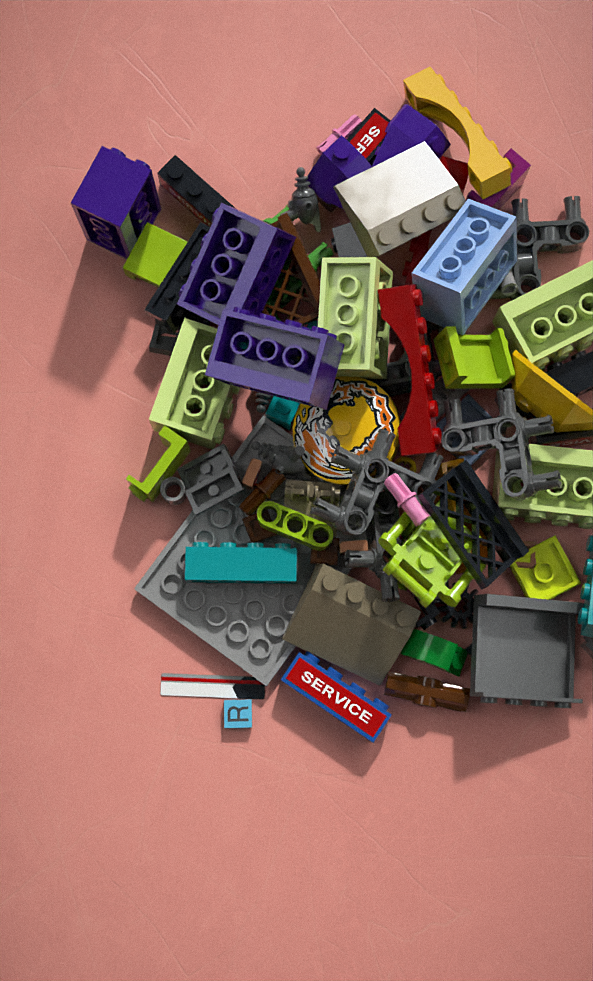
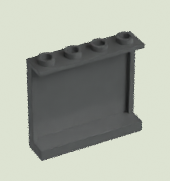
M495 594L474 595L470 696L480 697V703H497L498 698L505 699V704L522 705L523 700H530V706L547 707V702H555V708H571V703H583V699H574L573 695L576 615H579L581 607L584 608V603Z

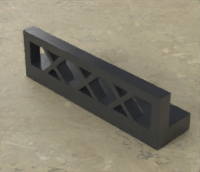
M201 222L144 309L147 315L163 322L167 330L173 334L176 333L189 310L177 304L180 289L187 282L190 275V266L201 250V241L210 230L209 226Z

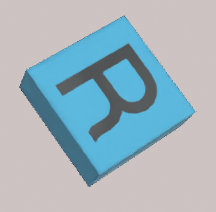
M224 700V728H252V700Z

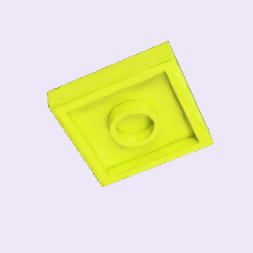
M556 535L529 548V552L517 559L510 567L527 598L551 600L581 584ZM535 552L536 565L533 569L519 568L516 562L530 563L531 554Z

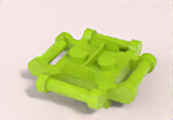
M440 500L435 504V506L440 507ZM404 512L388 533H383L378 539L380 546L391 555L389 562L382 570L387 575L392 574L420 599L419 603L425 608L431 604L436 596L447 605L456 607L461 600V594L473 580L472 575L466 569L452 589L445 586V583L463 562L431 516L419 526H415L401 545L397 544L396 539L412 521L407 513ZM448 517L449 526L451 529L456 530V519ZM464 526V533L472 535V532ZM465 540L464 547L468 553H471L472 542ZM480 563V571L482 572L486 565Z

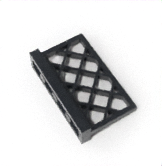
M467 460L446 471L441 478L417 496L481 590L487 588L517 559L529 552ZM447 481L456 494L447 491ZM431 493L440 496V507L435 506L429 497ZM448 499L456 501V512L448 510ZM463 504L471 514V517L463 514ZM448 517L456 519V530L451 529L449 526ZM464 522L472 524V535L464 533ZM479 527L487 537V540L479 538ZM464 540L472 542V553H468L465 549ZM480 545L487 547L488 558L480 556ZM495 550L503 563L495 561ZM480 563L488 565L487 578L480 571Z

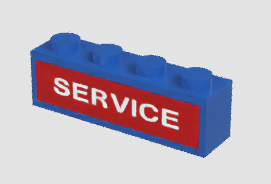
M306 651L304 655L299 652L281 678V681L374 743L392 715L387 712L389 706L378 698L371 701L365 697L366 690L354 682L350 686L341 680L343 675L332 667L325 670L319 666L320 659L310 652Z

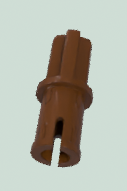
M272 468L259 484H254L255 489L239 505L240 510L245 515L250 516L266 499H271L273 492L286 480V477L283 474H277L275 469Z

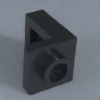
M411 592V595L425 615V617L416 622L414 628L416 629L421 626L425 630L437 622L435 616L440 614L435 602L432 601L425 608L419 603L420 599Z

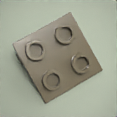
M286 480L284 506L326 523L333 530V538H336L337 529L332 526V522L312 515L310 511L312 507H317L313 503L318 497L339 507L340 485L325 482ZM291 520L287 524V528L289 531L297 533L302 530L303 525L298 520ZM318 530L313 534V536L328 537L327 533L322 530Z

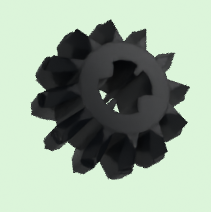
M468 585L461 594V600L465 602L463 606L464 613H462V610L457 612L454 607L447 605L445 602L442 603L445 606L437 609L440 613L446 611L447 615L441 621L445 623L452 618L451 628H456L458 621H460L462 629L467 628V620L473 624V596L478 593L477 589L468 593Z

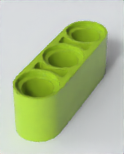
M271 501L262 503L257 510L259 525L268 531L318 551L326 550L332 543L333 530L324 522ZM265 510H274L277 513V518L273 522L264 521L261 516ZM291 520H298L302 523L303 528L301 531L293 533L289 531L287 524ZM318 530L326 532L328 540L325 543H317L313 539L314 532Z

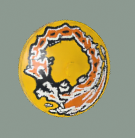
M336 377L327 410L305 404L299 405L293 423L294 446L299 445L304 448L305 453L302 455L301 460L314 475L329 483L349 485L352 470L331 462L332 456H336L334 454L336 447L341 446L357 455L366 454L372 450L378 430L384 429L389 431L388 434L392 432L396 435L387 455L389 461L392 462L400 445L397 428L401 423V419L391 397L377 384L361 377ZM370 464L368 473L372 478L376 475V468L373 464Z

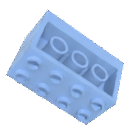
M471 199L465 202L412 272V282L417 284V289H421L423 296V305L420 306L421 317L444 328L446 326H456L457 333L464 335L517 262L516 216Z

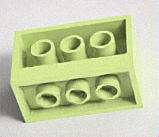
M377 257L322 258L318 327L329 330L328 333L337 335L336 340L344 344L336 377L349 376L364 379H387L390 325L381 317L378 289L392 287L393 271Z
M593 260L499 307L492 322L495 328H503L511 356L517 350L522 356L543 371L545 365L551 361L554 363L563 361L569 357L568 354L576 349L580 352L592 345Z
M184 318L151 411L149 422L154 431L160 432L165 425L186 441L213 450L216 443L221 444L225 433L223 422L225 418L229 419L234 407L232 396L233 393L238 395L240 387L225 384L205 376L217 328ZM202 385H209L207 388H200ZM195 409L200 410V412L197 414H191V412Z
M529 444L534 475L559 470L561 479L558 480L562 482V488H554V493L550 490L537 491L535 496L525 500H517L503 491L499 475L501 461L499 450L497 449L492 498L508 520H514V517L525 518L524 521L528 523H541V520L552 521L551 524L555 526H568V523H578L579 528L593 529V450ZM517 480L513 484L514 493L522 490L523 487L520 483H523V480Z

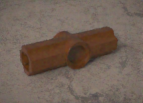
M388 672L384 695L410 700L414 704L433 708L439 706L466 712L469 704L470 688L442 683V680L424 676L412 677L406 674Z

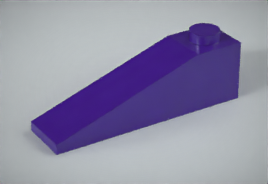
M404 104L388 123L385 129L387 134L381 147L378 146L374 155H376L372 167L424 141L439 159L451 144L436 124L408 104Z
M341 135L322 153L307 175L308 179L306 181L310 182L308 187L313 189L316 196L329 205L334 204L344 209L333 187L372 168V166Z

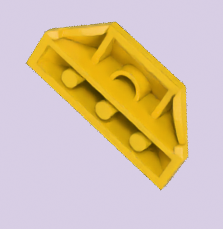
M517 350L512 353L511 360L515 377L511 380L512 389H514L516 404L522 411L526 413L531 412L537 418L551 415L553 419L551 426H554L556 433L593 430V409L522 356Z

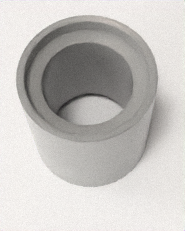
M169 477L162 482L160 492L167 503L179 505L186 499L184 492L186 488L179 478ZM172 485H178L181 487L180 494L174 498L167 496V489Z

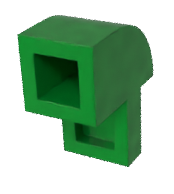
M413 629L400 654L459 677L468 653L465 649L451 641Z

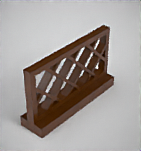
M288 213L277 217L278 221L270 225L296 236L288 255L292 261L288 271L282 269L280 272L286 275L281 289L275 286L273 288V291L279 292L275 306L266 304L262 313L270 315L267 310L268 308L273 310L271 316L276 317L277 312L290 316L289 320L294 321V318L300 319L295 322H299L304 326L318 319L320 281ZM294 267L298 274L292 273ZM290 277L301 280L302 287L299 294L286 291ZM305 291L309 298L303 296ZM284 294L297 298L292 312L279 308ZM301 300L311 303L315 310L314 313L306 317L296 314Z

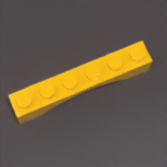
M428 67L403 80L405 98L413 109L423 116L444 123L462 138L469 151V182L482 199L511 185L510 173L513 170L509 160L502 158L494 141L487 139L482 126L479 123L475 124L468 108L460 105L457 95L453 90L449 91L440 74L437 75L431 67Z

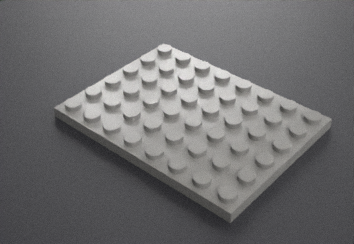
M264 415L232 457L241 481L253 458L262 461L263 465L256 481L257 484L272 470L268 458L263 459V454L258 455L259 450L251 448L252 442L258 441L260 445L264 442L266 446L271 444L272 448L277 445L295 448L293 436ZM305 466L304 470L306 473L312 476L311 482L329 483L314 475ZM282 473L286 480L304 481L294 475ZM286 480L273 492L271 499H266L264 502L271 501L284 506ZM340 485V499L344 497L348 485ZM244 488V491L199 515H195L192 510L134 589L267 686L296 647L282 640V637L316 566L315 564H310L311 548L278 534L259 542L264 544V548H275L276 543H289L291 548H297L296 584L187 583L185 581L186 547H192L193 542H207L209 547H220V543L223 542L236 543V547H247V543H251L242 518L248 516L240 510L239 505L251 494L252 490ZM377 504L378 507H379L382 511H384L383 507H382L381 505ZM258 508L251 515L257 513ZM268 509L273 522L277 518V513L274 510ZM352 515L349 516L347 521L350 529H354L356 526V519ZM337 530L336 538H340L339 544L342 541L366 540V530L358 535H345ZM338 553V565L329 567L348 575L353 567L347 568L345 562L349 560H344L345 555L339 556Z

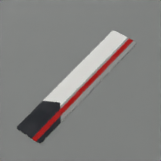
M162 673L160 694L169 696L264 699L265 685L254 677Z

